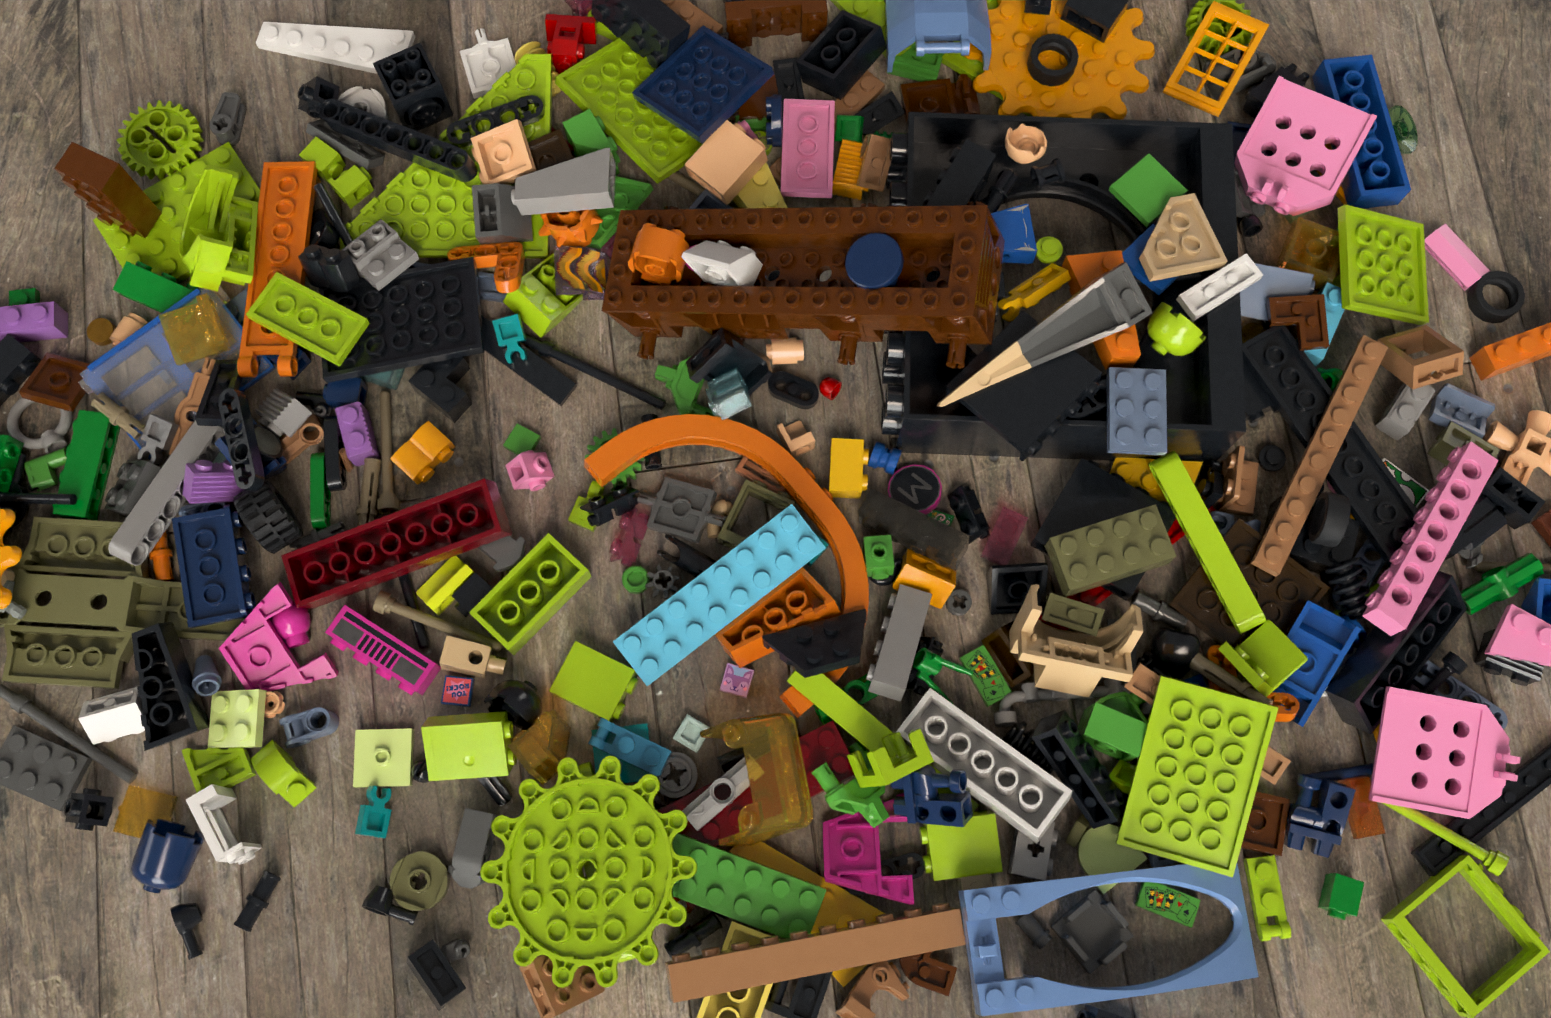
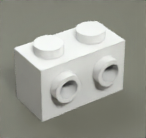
M137 687L85 701L78 718L93 745L104 741L111 742L122 736L139 734L145 731L141 725L140 715H143L141 697H138Z

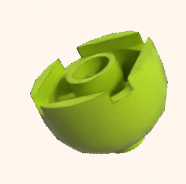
M1161 302L1153 311L1147 325L1148 335L1154 341L1151 347L1163 356L1167 352L1174 356H1184L1193 352L1206 336L1202 335L1203 332L1181 313L1172 314L1170 312L1172 307Z

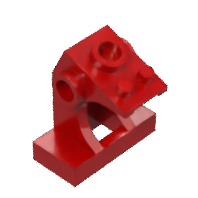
M546 14L547 54L552 55L553 65L556 69L555 72L561 74L579 63L580 59H584L585 44L597 43V23L594 17Z

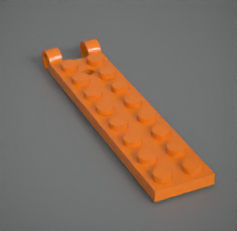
M315 161L264 162L257 214L254 272L251 284L248 283L240 353L237 360V371L240 377H256L258 375L257 355H279L277 370L280 377H295L298 373V361L296 358L298 344L275 332L268 333L267 328L250 320L246 313L276 272L303 286L305 285L306 274L298 256L309 246L315 197L313 187L316 185L318 171Z

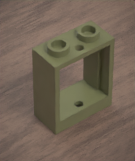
M745 480L718 535V543L733 549L746 539L732 532L749 495L781 510H784L790 504H793L795 507V502L792 501L790 495L778 491L775 493L768 490V486L760 481L753 480V482Z

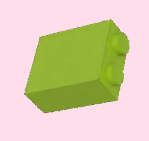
M575 641L549 692L598 718H603L613 723L614 719L619 720L626 707L623 701L628 693L632 695L639 679L636 678L637 673L634 669Z
M993 811L973 812V817L964 827L923 824V827H919L921 844H926L927 855L923 856L925 873H930L933 881L1003 872L996 815Z

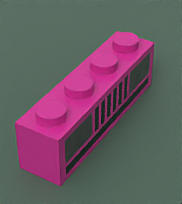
M346 605L343 606L325 632L332 637L331 644L342 651H345L348 647L355 652L352 657L365 666L369 662L376 665L378 668L375 672L388 681L393 676L400 681L398 687L411 696L415 691L423 696L441 670L438 664Z

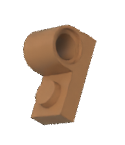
M867 134L865 136L860 153L863 161L857 186L883 192L890 167L891 139L874 134Z

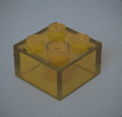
M1299 217L1288 231L1276 267L1314 274L1312 279L1315 281L1314 289L1319 291L1327 282L1332 283L1340 264L1339 232Z

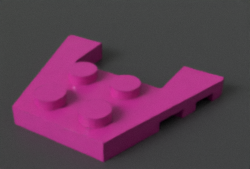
M281 582L277 583L218 648L246 690L261 689L268 692L300 683L307 684L315 680L332 679L339 674L326 652L300 666L276 631L269 618L294 604Z
M894 799L886 802L882 800L890 816L882 823L907 822V817L894 814ZM860 812L854 815L844 814L823 822L825 882L914 905L912 875H881L879 825L873 828Z

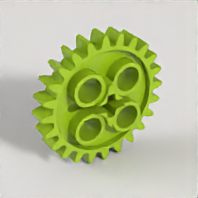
M158 100L156 107H153L148 102L146 110L139 106V114L136 115L130 112L129 115L132 120L122 121L126 129L118 130L122 137L116 140L120 144V147L117 149L122 155V160L133 172L136 171L141 177L146 174L150 180L154 178L155 174L162 180L165 174L171 177L176 170L182 172L184 165L190 166V159H199L194 152L203 150L198 144L204 142L203 137L200 135L203 130L199 126L198 120L189 109L184 110L181 104L174 106L171 101H168L166 106H164L161 100ZM149 127L151 130H153L156 133V135L162 141L167 142V144L173 150H175L176 153H171L164 146V144H162L158 139L154 138L152 134L145 128Z

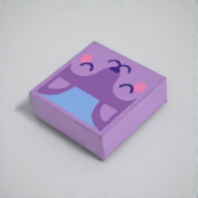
M727 663L720 691L747 698L754 670L744 667L739 668L737 665Z

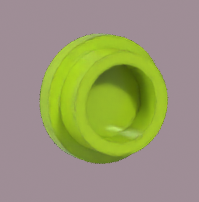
M1046 236L1039 239L1036 243V257L1039 261L1050 264L1060 259L1063 247L1058 239Z

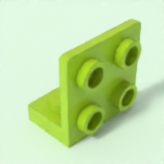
M1267 620L1242 644L1237 645L1235 648L1227 641L1218 648L1253 687L1266 697L1308 660V657L1271 620Z

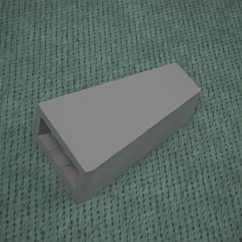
M604 148L517 177L515 179V189L511 190L513 205H517L521 215L614 208L616 162L611 149Z

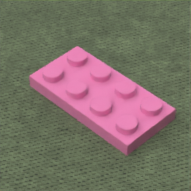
M784 99L781 165L782 197L832 198L835 101Z

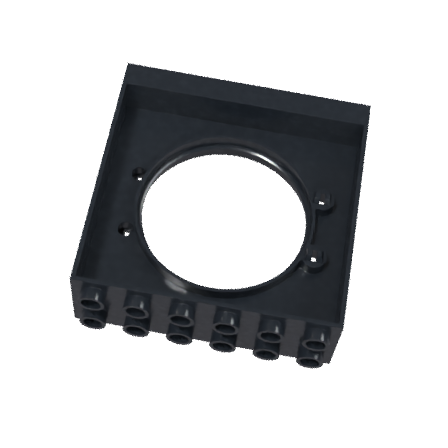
M909 112L905 133L892 132L890 167L886 179V190H890L889 205L887 206H923L929 191L935 192L938 186L936 181L944 168L948 170L951 164L949 160L955 148H961L966 139L996 154L989 180L976 201L983 203L989 194V188L996 184L1004 170L1012 169L1018 174V180L1010 190L1009 198L1005 203L1028 198H1051L1073 202L1087 207L1111 221L1133 243L1151 225L1146 227L1109 191V188L1146 155L1150 154L1188 190L1185 195L1195 193L1228 260L1225 266L1238 259L1232 124ZM1020 124H1024L1025 126H1033L1043 131L1047 140L1045 154L1040 159L1029 164H1020L1011 159L1005 148V136L1010 127L1012 130H1015ZM1053 159H1059L1064 168L1065 181L1063 183L1054 182L1045 185L1042 190L1037 191L1031 181V167H1041L1050 164ZM1156 219L1152 224L1156 225L1158 219ZM1222 268L1202 271L1200 281L1173 282L1160 295L1153 291L1152 312L1161 302L1168 304L1172 307L1170 311L1172 314L1181 313L1203 332L1202 335L1206 336L1203 342L1187 355L1174 356L1167 352L1163 356L1151 347L1154 341L1148 335L1146 328L1139 342L1141 356L1133 367H1129L1166 370V454L1175 451L1181 461L1203 462L1202 464H1210L1211 459L1218 460L1246 433L1240 292L1195 321L1191 320L1176 300L1180 294ZM940 271L930 272L926 280L928 282L936 281L940 276ZM884 330V334H887L886 352L883 353L882 384H887L885 402L882 403L881 434L895 435V448L902 450L901 453L1020 457V451L959 401L955 405L950 403L943 407L937 406L938 402L946 397V386L977 356L968 345L966 346L964 368H958V364H956V368H951L946 365L949 344L936 343L928 331ZM1107 373L1101 376L1100 381L1107 378ZM1099 389L1094 398L1098 402H1106L1107 393ZM1087 398L1083 403H1081L1082 406L1088 403ZM1107 409L1083 420H1068L1065 418L1061 422L1063 425L1057 434L1053 437L1048 436L1042 442L1043 446L1035 456L1029 455L1027 458H1083L1085 460L1114 461L1115 458L1158 459L1164 455L1107 453Z

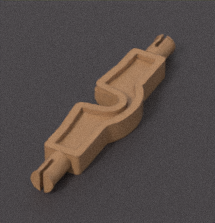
M205 357L201 373L195 372L188 396L180 402L176 409L174 422L179 427L173 439L169 455L172 454L194 423L188 419V414L198 411L216 361L214 359Z

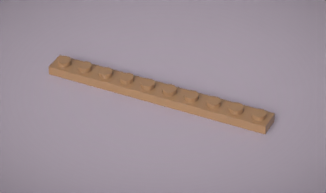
M1365 335L1358 340L1250 564L1275 577L1280 574L1388 349L1387 346Z

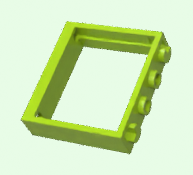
M1460 855L1435 876H1431L1382 917L1381 920L1458 1015L1474 1018L1550 951L1539 939L1541 935L1536 930L1530 928L1523 920L1524 915L1506 900L1503 896L1502 888L1486 876L1481 863H1476L1470 855ZM1457 872L1465 878L1523 948L1522 951L1470 995L1467 994L1405 918L1407 914Z

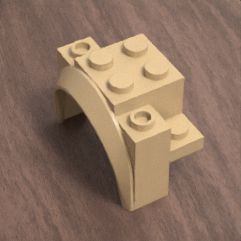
M1039 585L1030 586L1025 601L1009 631L1010 653L1018 654V660L1034 664L1035 687L1089 698L1101 677L1124 682L1131 680L1133 677L1131 652L1144 632L1140 607L1132 604L1118 621L1099 629L1097 636L1094 637L1081 632L1057 629L1039 620L1038 618L1042 612V606H1038L1037 602Z

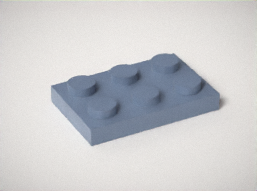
M1109 367L1107 369V453L1165 455L1167 453L1166 370Z

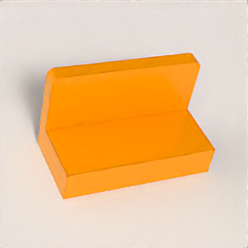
M907 549L902 558V568L892 587L898 591L900 584L931 593L932 597L929 605L941 609L956 586L957 570Z

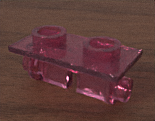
M636 508L622 515L619 522L620 534L618 538L613 540L610 546L609 553L612 554L610 562L622 559L621 564L627 567H631L632 563L636 562L641 545L632 540L633 537L639 540L644 539L648 528V515L638 513V516H636L638 511Z

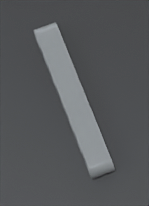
M196 420L111 539L108 547L111 555L134 566L140 565L145 561L172 522V518L177 515L186 502V498L182 494L186 464L195 463L197 460L213 462L220 452L215 442L220 437L225 436L223 427L198 426ZM241 420L237 422L235 428L239 425Z

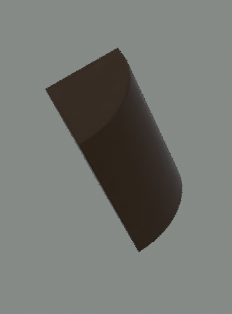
M1014 621L1000 627L981 640L1011 688L1034 675L1033 663L1018 660V654L1010 653L1009 631Z

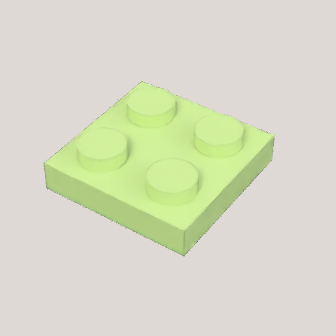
M266 690L217 691L213 694L208 748L262 747Z

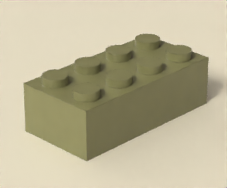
M1156 504L1051 537L1045 545L1064 597L1167 565L1177 557Z

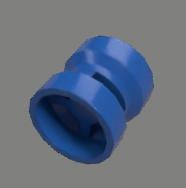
M876 441L868 466L874 469L882 467L885 473L893 475L902 450L895 447L889 450L884 443Z

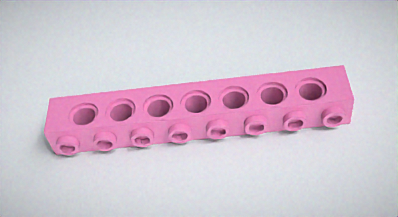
M1469 442L1461 448L1456 447L1449 454L1447 460L1450 462L1437 475V485L1425 496L1427 501L1425 506L1418 510L1413 517L1415 521L1413 527L1408 529L1401 539L1404 542L1403 545L1391 556L1389 560L1392 563L1390 568L1379 577L1377 581L1380 584L1378 589L1365 602L1367 608L1362 616L1390 636L1405 630L1409 625L1499 461L1473 442Z

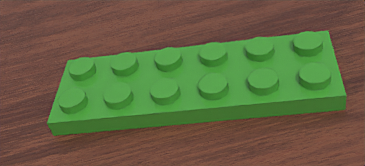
M681 833L674 837V851L678 855L689 856L695 859L697 872L692 878L682 879L674 884L672 889L673 897L785 939L790 938L789 933L794 931L807 930L808 934H811L826 893V888Z

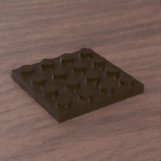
M1237 518L1224 534L1223 539L1256 598L1266 621L1271 620L1287 636L1306 602L1309 600L1317 604L1330 587L1290 556H1288L1280 574L1276 577L1250 564L1263 536L1243 520ZM1201 564L1168 603L1169 606L1186 617L1219 645H1223L1227 641L1235 648L1264 624L1262 623L1239 634Z

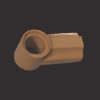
M311 414L291 438L285 434L279 438L283 445L282 456L287 460L286 464H289L309 446L316 445L323 439L324 432L321 421L315 414ZM308 426L316 427L314 431L309 433L303 431Z

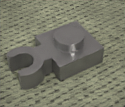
M150 414L141 437L147 443L145 447L139 450L138 459L147 460L151 453L150 463L157 466L160 465L163 458L161 450L170 449L179 425L158 415Z

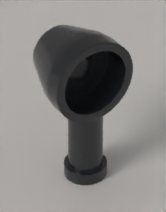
M377 885L366 896L361 906L371 912L408 922L412 926L418 915V911H411L393 905V891Z
M186 903L171 907L172 918L184 941L188 952V959L190 960L203 954L193 931V928L203 920L198 904Z

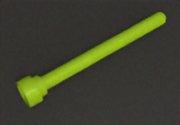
M1382 803L1482 861V865L1486 866V870L1496 876H1499L1508 864L1510 857L1499 850L1493 851L1490 849L1487 851L1413 808Z

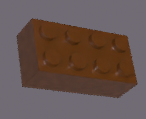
M71 142L54 168L63 177L61 181L75 190L73 194L87 202L85 206L98 214L97 219L108 226H112V224L120 226L119 229L132 237L137 234L146 239L162 214L119 163L74 142Z

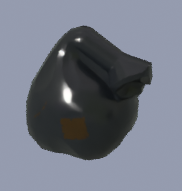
M1161 627L1151 638L1149 644L1151 652H1145L1142 657H1138L1137 665L1140 662L1158 675L1180 680L1191 670L1189 666L1195 655L1201 653L1199 639L1197 635Z

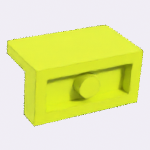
M453 556L416 591V594L439 616L455 600L452 595L474 574V571L457 556Z

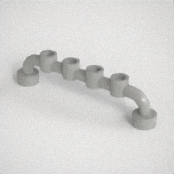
M1110 678L1104 680L1105 686H1096L1089 698L1048 689H1038V687H1035V683H1025L1021 685V691L1010 692L1003 697L1000 702L999 712L994 714V722L996 727L1017 725L1016 712L1010 711L1011 705L1015 702L1034 703L1043 700L1064 701L1077 698L1088 700L1095 697H1105L1117 692H1132L1126 689L1121 681ZM1148 702L1140 704L1139 708L1146 719L1149 718L1152 707Z

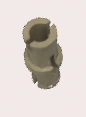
M104 392L99 393L96 397L103 401L105 405H102L96 399L92 400L91 406L107 416L111 424L120 426L135 440L142 436L133 427H137L143 432L146 425L129 414V409L125 406L120 407L106 396Z

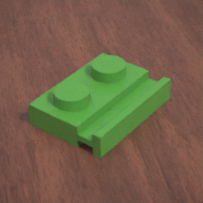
M914 43L904 54L895 57L892 72H887V74L920 82L937 80L944 53L924 54V56L916 57V46Z

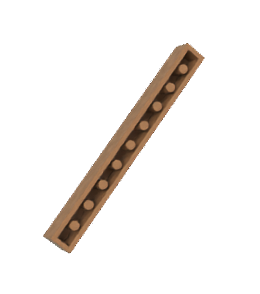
M939 903L932 905V910L922 912L921 908L908 909L904 911V916L895 918L893 913L875 916L876 921L865 923V919L848 921V927L838 929L836 924L818 927V933L808 934L807 930H800L789 933L790 938L779 940L777 935L768 936L760 939L761 944L749 946V941L731 944L732 949L720 951L719 947H711L701 950L702 955L690 957V953L672 955V961L665 962L670 999L673 1003L966 945L960 908L950 907L949 903Z

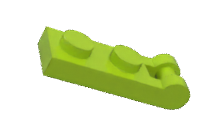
M1275 855L1243 859L1259 940L1261 942L1270 941L1271 937L1278 936L1280 939L1291 938V928L1287 921ZM1274 916L1276 925H1268L1266 917Z

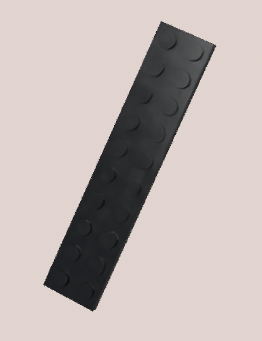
M1285 325L1273 326L1242 344L1243 361L1306 449L1333 391L1303 350L1299 351L1298 342ZM1353 421L1326 479L1337 494L1349 498L1351 505L1350 513L1359 522L1361 529L1390 568L1392 563L1389 560L1393 553L1403 545L1404 542L1401 539L1405 532L1413 527L1415 523L1413 517L1418 510Z

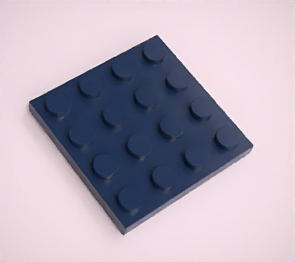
M703 25L643 81L632 94L637 101L703 144L774 75V71L765 62Z

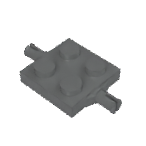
M665 477L661 489L655 496L640 492V497L637 499L638 503L651 506V515L647 523V527L650 530L669 534L699 544L708 523L723 527L726 521V516L712 513V507L717 496L714 490Z

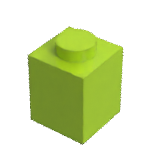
M315 137L299 154L302 161H315L318 170L317 175L327 183H329L328 180L331 177L333 179L337 178L346 166L340 154L318 137Z

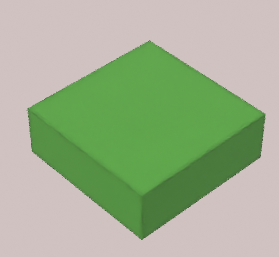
M517 423L503 446L505 449L519 455L528 450L534 451L541 437Z

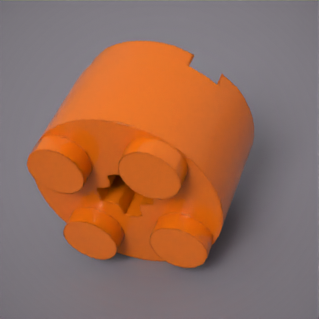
M651 223L643 224L642 229L636 235L628 261L630 270L633 273L635 269L642 273V279L659 285H670L672 280H676V283L679 282L686 264L681 256L684 251L690 248L685 240V234L677 229L667 230L658 228Z

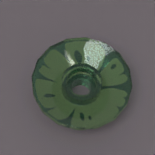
M1395 105L1388 111L1398 146L1402 154H1411L1416 150L1418 144L1416 125L1405 108Z

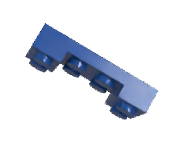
M1309 600L1287 635L1308 657V660L1273 691L1291 694L1298 700L1300 708L1292 721L1302 727L1305 725L1361 630L1360 627Z

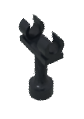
M1449 651L1442 658L1443 667L1420 690L1412 683L1405 690L1433 694L1451 674L1456 673L1460 675L1468 665L1458 655ZM1424 716L1420 720V724L1422 725L1425 724Z

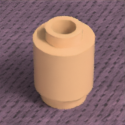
M130 312L127 317L124 316L111 334L112 346L115 347L148 322Z
M796 337L771 339V344H766V356L769 360L771 359L772 365L797 364V361H804L803 340H796Z

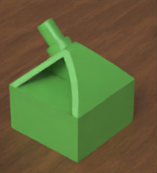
M1117 692L1109 694L1084 709L1078 725L1079 732L1094 750L1117 760L1121 759L1126 762L1133 760L1140 755L1148 721L1139 709L1140 704L1146 701L1134 693Z

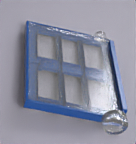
M219 286L218 292L204 288L195 289L88 365L87 369L80 373L83 378L79 381L80 386L89 395L93 392L96 395L104 392L106 396L120 407L125 406L129 409V414L145 425L150 414L158 415L175 423L176 409L180 402L188 396L195 372L201 373L205 357L214 360H238L243 326L226 306L231 301V298L221 286ZM257 355L258 375L256 377H242L239 391L244 392L276 369L265 355ZM190 412L188 419L194 422L197 412ZM133 427L141 435L143 434L137 427ZM128 434L139 449L146 446L147 442L142 440L141 437L135 440Z

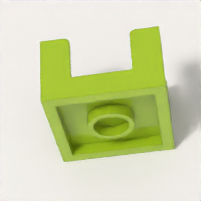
M914 729L908 734L914 753H908L900 732L884 737L883 743L885 747H880L867 753L872 769L869 771L859 750L847 755L859 787L886 786L934 762L921 729Z

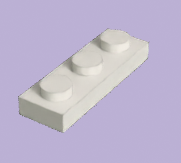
M1246 253L1180 294L1176 300L1191 320L1195 321L1260 280L1263 274Z

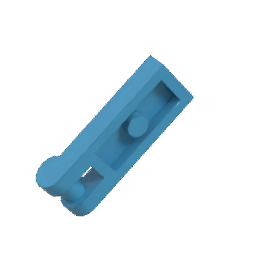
M600 718L597 724L599 728L595 737L591 736L588 744L650 774L661 777L672 754L671 750L615 725L606 719ZM609 732L616 735L612 745L605 742Z

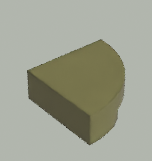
M1083 813L1076 820L1066 839V843L1074 848L1090 826Z

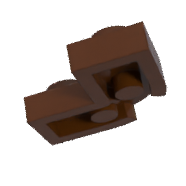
M931 952L899 958L902 971L911 982L949 997L957 967L929 958Z

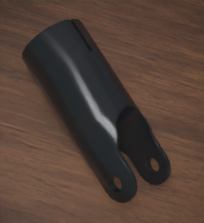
M666 534L665 538L677 545L681 553L680 557H674L663 550L657 551L661 557L694 577H697L716 562V560L669 534Z

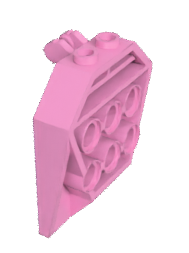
M1279 76L1236 154L1234 164L1238 170L1246 196L1250 197L1257 204L1262 205L1265 203L1274 207V210L1280 214H1290L1292 216L1330 205L1377 115L1368 114ZM1282 123L1287 125L1288 128L1279 129L1276 125ZM1306 133L1311 135L1312 139L1306 140L1300 135ZM1333 144L1337 149L1329 150L1325 145ZM1270 150L1274 155L1265 156L1262 154V151ZM1294 160L1298 165L1292 167L1287 165L1286 161ZM1317 170L1322 173V176L1315 177L1310 172Z
M1386 686L1369 800L1470 819L1502 795V789L1506 784V780L1517 782L1518 775L1506 772L1505 768L1506 763L1520 764L1521 757L1510 755V738L1487 705ZM1424 716L1425 726L1421 728L1420 720ZM1455 723H1457L1458 725V731L1456 734H1454L1453 727ZM1420 745L1421 753L1417 757L1416 748ZM1453 751L1454 759L1450 763L1449 755ZM1414 773H1416L1417 781L1413 785L1411 779ZM1447 780H1449L1450 786L1449 789L1446 791L1445 783Z

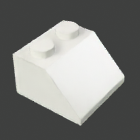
M706 240L684 251L681 256L704 282L718 286H754L763 265L752 249L741 246L740 249L735 248L720 240L717 243Z

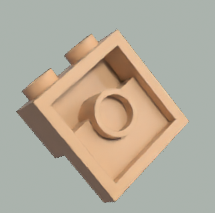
M515 119L471 138L473 144L471 151L474 159L479 164L481 170L479 177L482 184L500 183L512 185L517 177L536 171L520 120Z

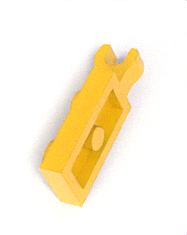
M1051 263L1009 291L1010 297L998 302V307L1003 310L1009 307L1008 312L1002 315V319L1008 322L1013 321L1018 316L1021 307L1027 309L1035 306L1042 298L1051 292L1059 290L1063 284L1071 280L1069 271Z

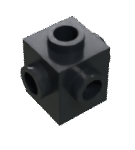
M316 76L306 84H302L299 88L298 98L300 100L298 109L306 112L313 118L322 119L319 115V106L327 99L338 100L340 87Z
M84 788L83 793H72L64 808L65 822L76 823L75 829L93 831L94 825L107 827L112 814L114 797L101 796L102 790Z

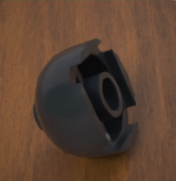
M505 680L497 684L484 699V703H490L489 712L507 711L508 721H512L513 725L521 729L519 731L520 734H529L542 713V703L537 694V688L529 681Z

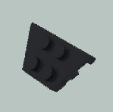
M862 609L762 636L763 645L765 648L769 649L771 647L779 653L780 659L787 665L793 666L795 671L804 678L860 663L867 611Z

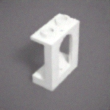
M211 784L187 798L186 802L217 862H228L229 864H244L255 857L254 853L262 849V846L255 843L237 842L221 810L223 806L234 801L237 797L232 788Z

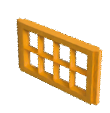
M1213 1L1169 78L1163 93L1219 117L1264 37L1269 24ZM1215 17L1232 24L1226 37L1208 30ZM1236 27L1254 34L1247 47L1230 40ZM1204 35L1222 42L1215 55L1198 48ZM1226 45L1244 51L1238 64L1220 58ZM1194 53L1212 60L1205 73L1188 66ZM1217 62L1234 69L1227 83L1210 76ZM1184 71L1202 78L1195 91L1178 84ZM1207 80L1224 87L1217 101L1200 94Z

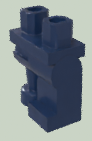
M926 765L891 783L893 789H904V796H897L894 799L893 808L894 814L907 817L908 823L916 824L919 822L923 824L964 827L973 817L970 791H966L967 775L965 770L954 769L950 775L936 773L932 766ZM949 787L950 790H951V792L957 793V794H951V793H940V794H939L938 788Z
M1299 773L1297 784L1301 786L1296 803L1289 805L1284 845L1296 850H1302L1305 837L1314 838L1310 852L1329 858L1334 844H1341V835L1344 831L1356 790L1345 784ZM1313 790H1321L1317 807L1311 805Z

